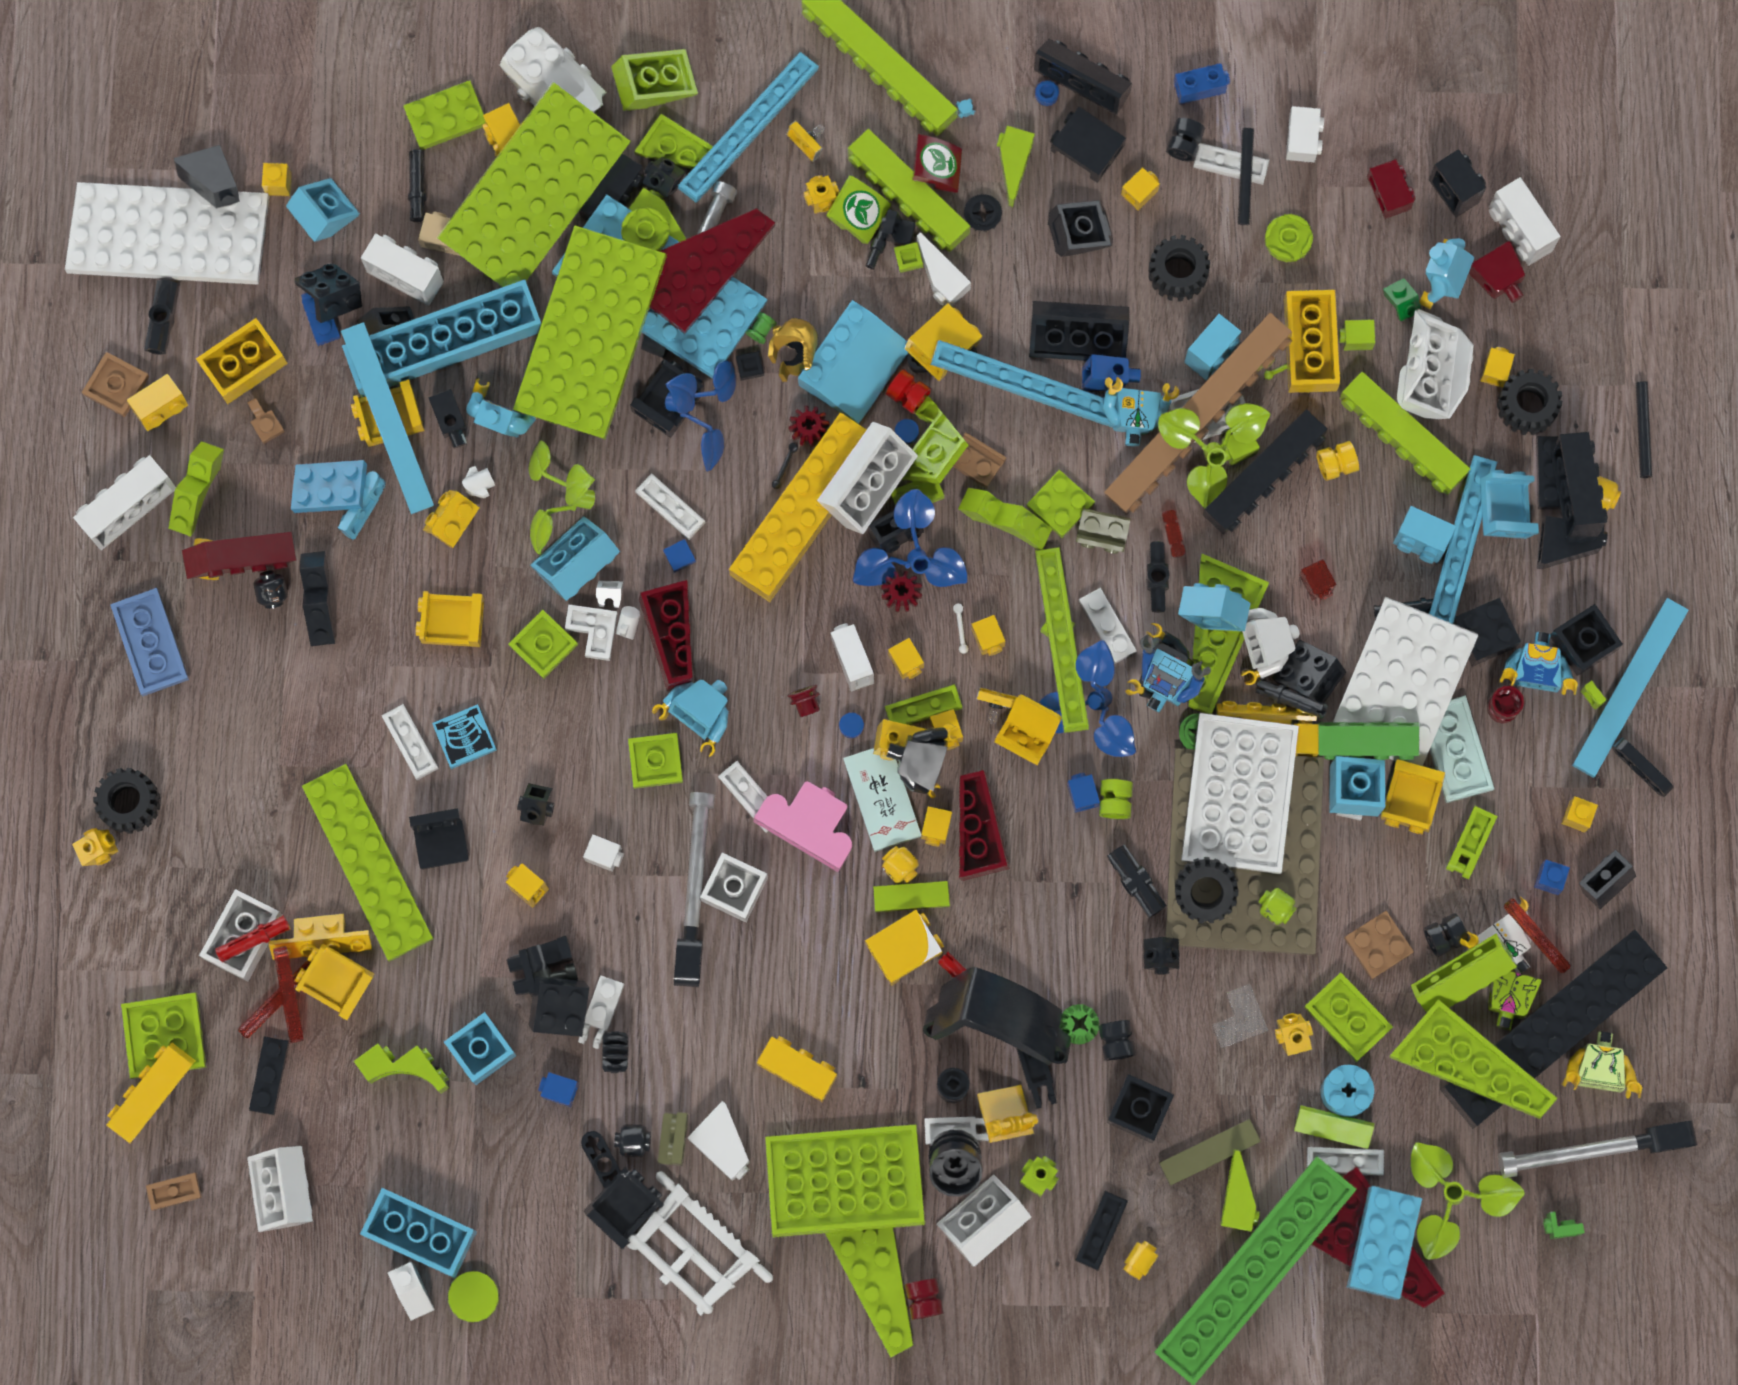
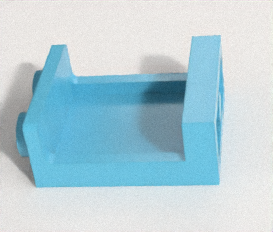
M1493 470L1489 472V475L1480 478L1483 536L1527 539L1539 533L1538 523H1530L1528 485L1535 481L1534 476L1526 475L1525 472L1504 474L1503 470Z

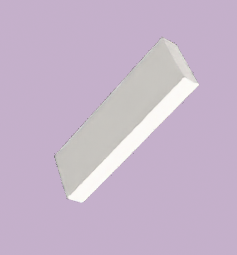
M1199 143V150L1193 168L1240 179L1241 153ZM1253 156L1252 182L1263 185L1269 163L1268 159Z
M652 473L635 490L636 494L688 540L705 524L703 518Z
M404 704L382 715L416 780L439 769Z
M736 761L722 772L718 778L754 819L768 796L739 762ZM761 827L765 833L768 832L767 829Z
M1307 1147V1167L1318 1156L1338 1174H1346L1355 1167H1358L1363 1175H1384V1150Z

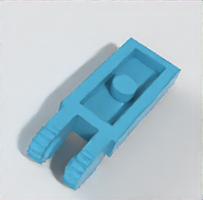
M370 471L366 475L363 509H349L342 516L338 529L352 540L359 534L386 486L384 480L374 471Z

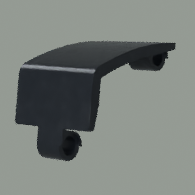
M977 967L965 970L942 985L938 1003L927 1010L923 1026L924 1034L934 1040L942 1039L966 1026L1010 1044L1048 1065L1051 1063L1066 1064L1071 1046V1038L1060 1029L1062 1010L1020 984Z

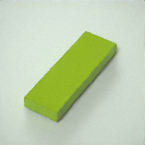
M954 684L884 707L889 721L912 725L928 720L930 716L952 709L954 711L962 709V704Z
M948 881L873 887L875 912L950 907Z
M1300 1105L1294 1131L1368 1149L1374 1130V1123Z

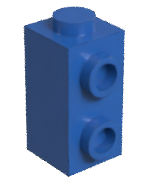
M1222 63L1175 74L1173 83L1179 104L1225 94L1227 86L1230 84L1228 71L1223 70Z

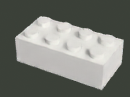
M872 422L817 501L845 528L864 534L918 455L891 428Z
M150 455L147 458L139 459L131 471L118 476L114 481L115 484L108 489L101 490L95 496L96 499L89 505L81 506L73 517L100 550H103L175 491V485Z

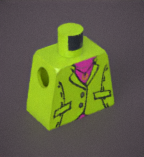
M1510 972L1490 983L1488 1010L1499 1013L1496 1027L1511 1030L1514 1018L1524 1019L1541 984V979Z

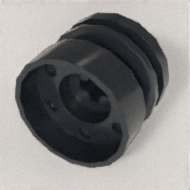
M954 1129L944 1131L936 1136L929 1146V1177L932 1185L945 1195L960 1197L969 1194L978 1187L982 1179L981 1148L978 1141L970 1133Z

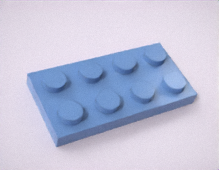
M157 588L110 604L142 697L189 680Z

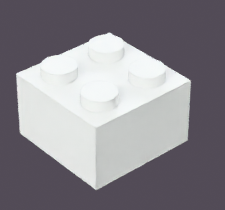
M722 853L700 896L701 901L747 922L768 879L767 873Z

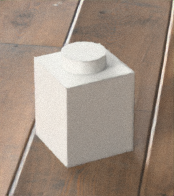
M592 835L583 858L586 862L613 872L615 866H620L624 853H621L622 848L619 844Z

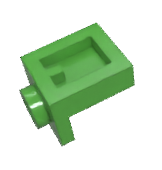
M1555 1211L1547 1213V1218L1543 1220L1545 1233L1550 1235V1239L1584 1234L1583 1223L1576 1224L1575 1220L1561 1221L1560 1226H1558Z

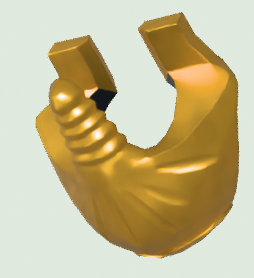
M791 318L782 326H774L773 337L769 342L768 357L774 364H776L777 354L782 346L785 345L795 349L797 352L793 360L783 361L780 364L779 377L782 382H787L789 375L798 376L804 369L805 371L811 369L818 345L817 332L814 326L805 320Z

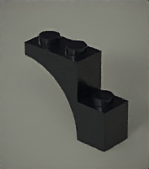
M325 551L303 553L300 555L299 570L304 589L302 606L310 646L335 644Z

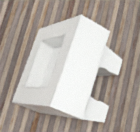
M598 581L596 597L598 598L599 607H604L605 599L611 598L614 601V608H619L623 592V582Z

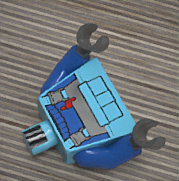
M1148 634L1144 636L1140 641V645L1144 649L1142 655V681L1144 682L1143 686L1153 693L1147 706L1160 713L1166 701L1179 706L1181 703H1185L1199 695L1205 680L1204 676L1211 672L1210 667H1206L1202 671V661L1191 667L1158 648L1155 651L1153 648L1159 644V639L1157 637L1153 638L1150 644L1148 642Z

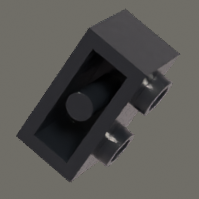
M894 511L875 520L868 526L869 536L877 548L885 550L886 553H893L900 548V545L907 541H913L911 527L907 529L899 528L894 520ZM915 527L917 538H919L924 533V528Z
M1615 850L1606 856L1592 872L1586 874L1579 885L1582 893L1597 908L1601 909L1636 877L1634 867Z

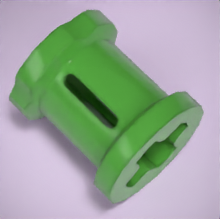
M759 312L758 319L753 327L747 330L746 334L754 341L764 344L768 332L777 323L768 315Z

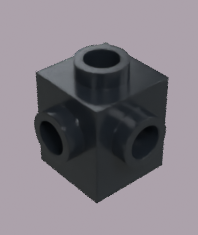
M661 157L647 165L644 171L646 176L643 184L648 186L650 190H654L664 198H667L677 191L685 171L677 167L670 159Z
M528 783L524 795L520 796L517 810L521 811L520 821L544 826L547 817H552L555 803L551 802L553 788Z
M1168 937L1143 939L1144 969L1154 970L1156 975H1167L1169 970L1180 969L1179 939Z

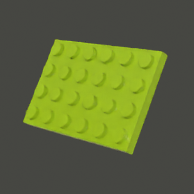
M916 1125L765 1137L772 1237L925 1225Z

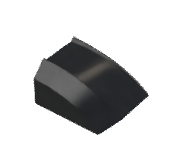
M1099 200L1059 204L1049 212L1048 226L1051 231L1055 252L1059 256L1064 257L1092 252L1113 245V236L1107 214Z

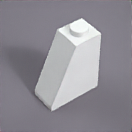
M846 623L835 627L834 631L831 632V639L850 691L852 692L874 684V673L854 624L848 626Z
M722 1101L691 1133L688 1140L730 1180L733 1181L735 1178L740 1180L749 1171L747 1165L750 1162L727 1105Z

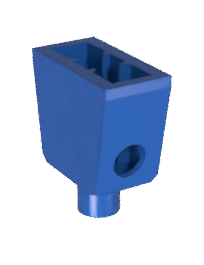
M1091 355L1082 367V390L1107 391L1109 388L1105 385V380L1108 377L1113 380L1112 386L1116 383L1117 377L1122 380L1123 388L1128 382L1139 383L1141 370L1140 368H1129V360L1127 358Z

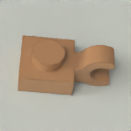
M256 398L248 402L256 419L251 421V424L263 444L284 433L272 410L264 413Z

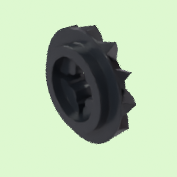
M979 194L973 196L966 203L964 217L966 222L975 231L986 232L995 229L999 222H1001L1002 207L993 196ZM981 205H983L985 212L990 213L986 215L984 222L980 215H976V213H980Z

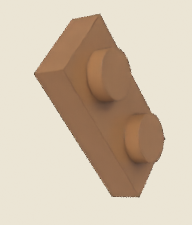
M197 1173L146 1185L152 1211L202 1198Z

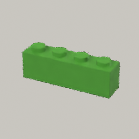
M1319 722V756H1324V759L1334 760L1336 756H1349L1353 758L1374 756V759L1387 760L1389 756H1399L1401 760H1413L1414 756H1419V722Z

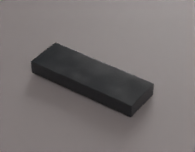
M1104 1191L1075 1259L1076 1262L1099 1271L1128 1200Z

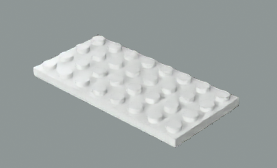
M77 182L65 271L69 274L259 285L269 195L268 193L238 192L240 202L215 208L193 189Z

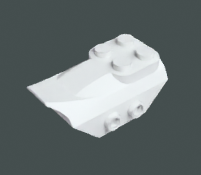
M536 27L526 32L508 49L500 63V67L518 89L517 94L524 102L530 101L534 106L552 82L564 89L593 113L603 105L602 97L607 93L591 77L592 74L584 64L579 65L574 60L575 56L568 48L563 49L542 27Z
M1420 309L1415 311L1407 365L1403 366L1400 371L1397 400L1401 408L1421 417L1449 419L1468 391L1474 345L1461 329L1443 322L1440 317Z

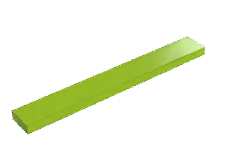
M1060 548L1035 550L1064 733L1089 730L1082 682L1075 666L1077 651Z

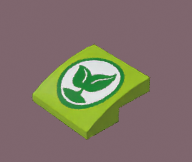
M849 176L826 216L841 229L848 230L862 243L869 244L891 203L865 183L853 176Z

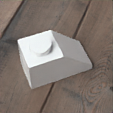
M410 1262L388 1272L397 1296L411 1321L435 1310L415 1263Z

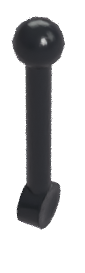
M790 443L788 446L789 452L776 480L772 482L774 489L781 487L780 481L793 453L798 451L796 443Z

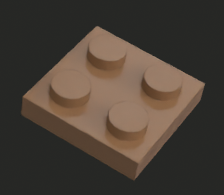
M106 352L81 393L87 398L126 417L131 408L127 399L141 391L150 376L144 371Z
M1384 911L1344 937V940L1371 980L1414 953L1387 911Z

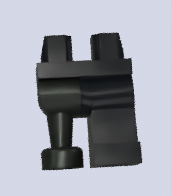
M566 935L547 943L518 950V955L506 959L510 973L520 970L524 971V979L513 981L516 996L530 994L533 997L535 976L578 980L574 963L565 965V970L551 973L550 970L551 966L573 960Z

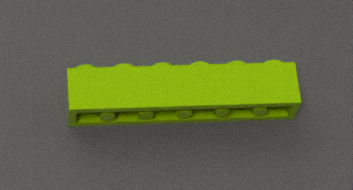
M867 129L848 147V160L854 167H860L865 171L866 178L874 185L877 183L883 189L882 193L890 201L894 199L900 205L899 209L905 216L913 217L917 221V227L923 233L928 232L940 249L943 250L945 248L950 253L970 234V225L925 182L912 180L913 171L871 130Z
M1363 372L1343 390L1340 396L1342 405L1348 411H1354L1359 415V420L1366 427H1372L1378 433L1377 436L1385 444L1390 443L1396 449L1395 452L1401 459L1409 460L1419 475L1429 478L1432 481V486L1438 492H1444L1448 496L1468 475L1470 468L1406 410L1401 408L1396 401Z

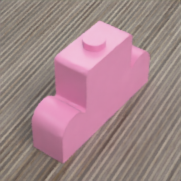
M810 782L803 784L790 806L787 805L786 799L779 794L768 796L753 820L757 825L767 829L772 834L836 872L840 871L852 848V841L847 834L842 832L834 833L846 813L847 805L835 798L836 794L826 787L820 789Z

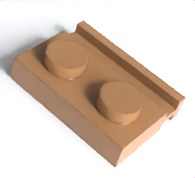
M965 432L963 439L968 443V447L956 461L953 468L988 488L1003 463H1005L1006 457Z

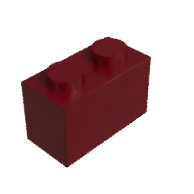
M1397 159L1372 167L1367 174V179L1384 219L1411 210L1416 200L1412 187H1408L1405 181L1407 178L1405 169L1402 165L1399 166Z

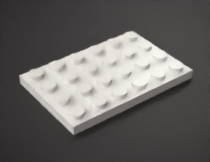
M1385 596L1333 722H1419V756H1414L1413 760L1402 761L1423 766L1478 634ZM1389 756V759L1396 761L1399 759V756Z
M1199 714L1181 861L1192 863L1194 862L1193 859L1199 858V860H1202L1204 857H1210L1211 860L1215 858L1220 860L1222 864L1225 863L1230 868L1275 874L1282 873L1299 726Z

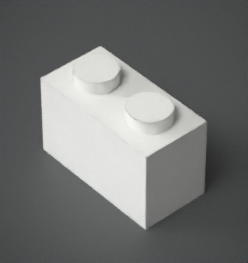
M1292 106L1289 115L1286 160L1315 162L1317 154L1321 155L1322 140H1318L1319 132H1323L1324 118L1320 117L1321 109Z

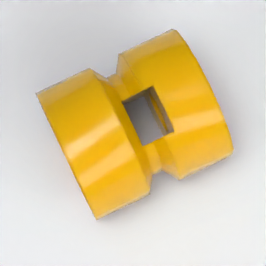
M1351 441L1337 444L1334 450L1328 447L1316 452L1318 466L1325 481L1338 478L1341 472L1348 475L1359 471L1357 454Z

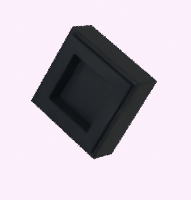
M759 351L735 356L741 381L764 376Z

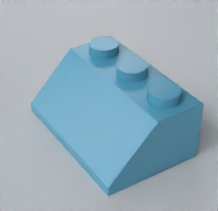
M583 516L530 566L559 596L567 601L570 597L575 596L583 585L592 580L606 564L611 563L620 551L603 530Z

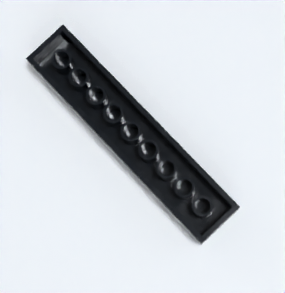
M1634 929L1494 1046L1535 1079L1668 967ZM1450 1082L1440 1089L1472 1129L1481 1124L1503 1105Z

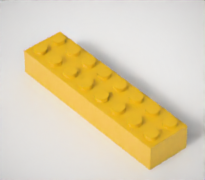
M841 412L730 566L729 573L731 577L768 602L772 601L832 516L817 500L867 429Z

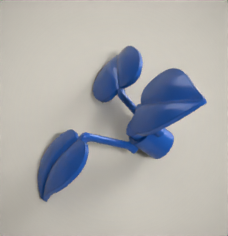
M722 361L715 368L713 374L715 389L713 391L696 393V379L694 375L689 373L676 376L665 384L670 391L665 400L666 409L680 413L681 417L688 418L707 430L701 440L702 457L707 472L715 467L723 454V434L721 430H713L712 426L688 414V412L694 409V398L717 394L720 402H726L732 397L736 387V372L732 362Z
M913 489L904 494L894 508V520L897 526L901 529L911 527L915 549L909 552L908 561L895 557L888 558L885 550L880 548L867 549L857 559L853 582L862 586H876L886 583V577L890 576L893 578L896 571L891 562L904 565L906 568L911 567L917 574L925 573L928 582L938 587L967 583V571L960 555L951 548H938L934 552L933 558L928 557L926 552L921 549L915 527H927L934 519L935 508L926 495L919 489Z
M1100 640L1083 650L1076 659L1075 666L1078 676L1083 681H1091V687L1096 689L1088 695L1085 706L1088 705L1093 710H1102L1099 720L1101 727L1094 732V740L1097 747L1102 752L1111 756H1130L1136 753L1133 728L1129 721L1123 716L1112 715L1104 722L1106 712L1109 710L1108 706L1112 703L1113 697L1111 692L1103 688V686L1109 685L1113 680L1115 666L1108 645L1104 640ZM1052 692L1039 701V704L1061 716L1057 692ZM1062 720L1055 733L1064 732Z

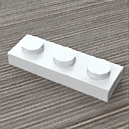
M1101 588L1079 599L1080 605L1100 640H1104L1108 645L1114 664L1136 653L1137 650Z

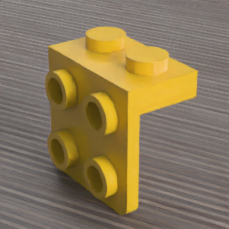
M1020 694L1017 696L1009 716L996 736L994 743L1038 766L1055 735L1062 717L1056 712Z

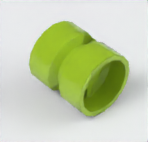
M1119 779L1101 780L1100 795L1104 799L1100 801V817L1109 819L1131 818L1132 803L1128 801L1132 797L1133 783L1131 781Z

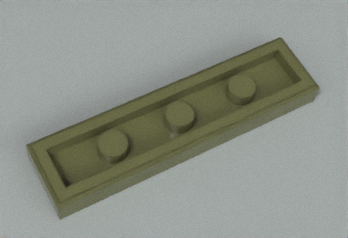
M1250 1119L1160 1162L1159 1165L1169 1185L1172 1186L1231 1157L1233 1149L1241 1152L1261 1141Z

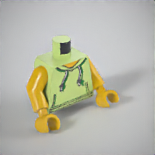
M1598 1032L1596 1045L1587 1044L1584 1048L1578 1049L1567 1062L1566 1077L1562 1082L1564 1087L1567 1082H1571L1574 1085L1573 1090H1576L1578 1086L1622 1092L1626 1086V1098H1630L1631 1092L1637 1093L1638 1098L1641 1097L1642 1085L1638 1083L1629 1058L1624 1055L1623 1049L1611 1047L1612 1033Z

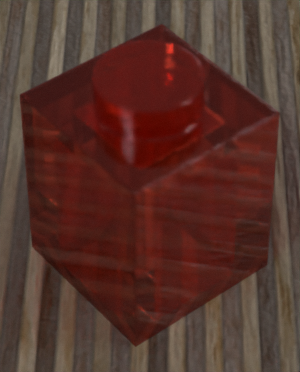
M1324 559L1301 569L1299 573L1312 601L1317 598L1321 601L1333 595L1332 591L1337 584Z

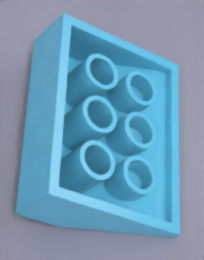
M852 300L815 352L811 369L807 371L804 369L799 375L798 386L860 424L907 356L908 352L904 349L907 341L872 312Z

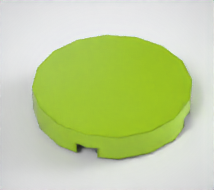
M637 208L626 215L622 222L621 236L623 241L660 251L665 247L669 239L668 222L664 215L654 208Z
M1285 214L1284 216L1276 217L1268 225L1264 237L1265 245L1269 253L1277 260L1294 262L1305 257L1309 252L1313 241V233L1306 220L1297 215Z
M478 1271L466 1272L459 1275L452 1282L448 1292V1303L452 1312L458 1318L467 1322H480L489 1318L496 1310L499 1303V1291L496 1283L488 1275Z

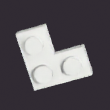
M568 605L565 630L588 633L586 658L610 661L618 613L611 610Z

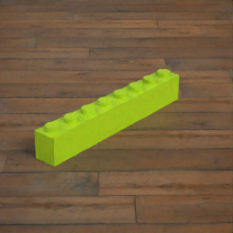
M841 0L801 1L803 16L809 22L814 21L825 37H831L842 53H848L859 69L862 70L864 68L869 72V76L878 86L881 84L885 87L887 94L892 100L900 101L904 105L903 108L906 113L911 117L916 116L921 121V126L928 133L933 132L938 137L957 118L958 109Z

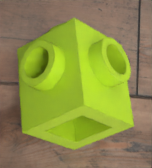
M1037 1156L1034 1161L1029 1159L1022 1169L1025 1175L1020 1184L1041 1197L1046 1189L1051 1191L1059 1180L1055 1176L1058 1172L1054 1168L1056 1163L1046 1156H1043L1042 1159ZM1042 1171L1045 1177L1042 1179L1038 1178L1036 1172Z

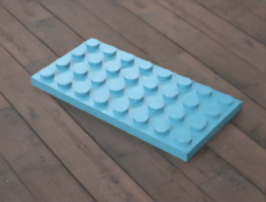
M606 195L583 228L623 240L621 236L622 222L631 210ZM669 235V239L663 249L677 244L679 241ZM564 255L552 271V274L556 277L558 276ZM732 277L686 334L651 308H649L642 333L713 379L714 370L717 365L728 359L767 303V299Z

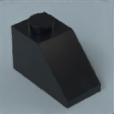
M410 306L378 307L368 311L357 320V323L364 322L370 336L414 320V316Z

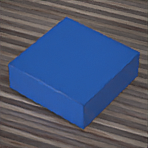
M685 539L663 550L674 573L696 562Z

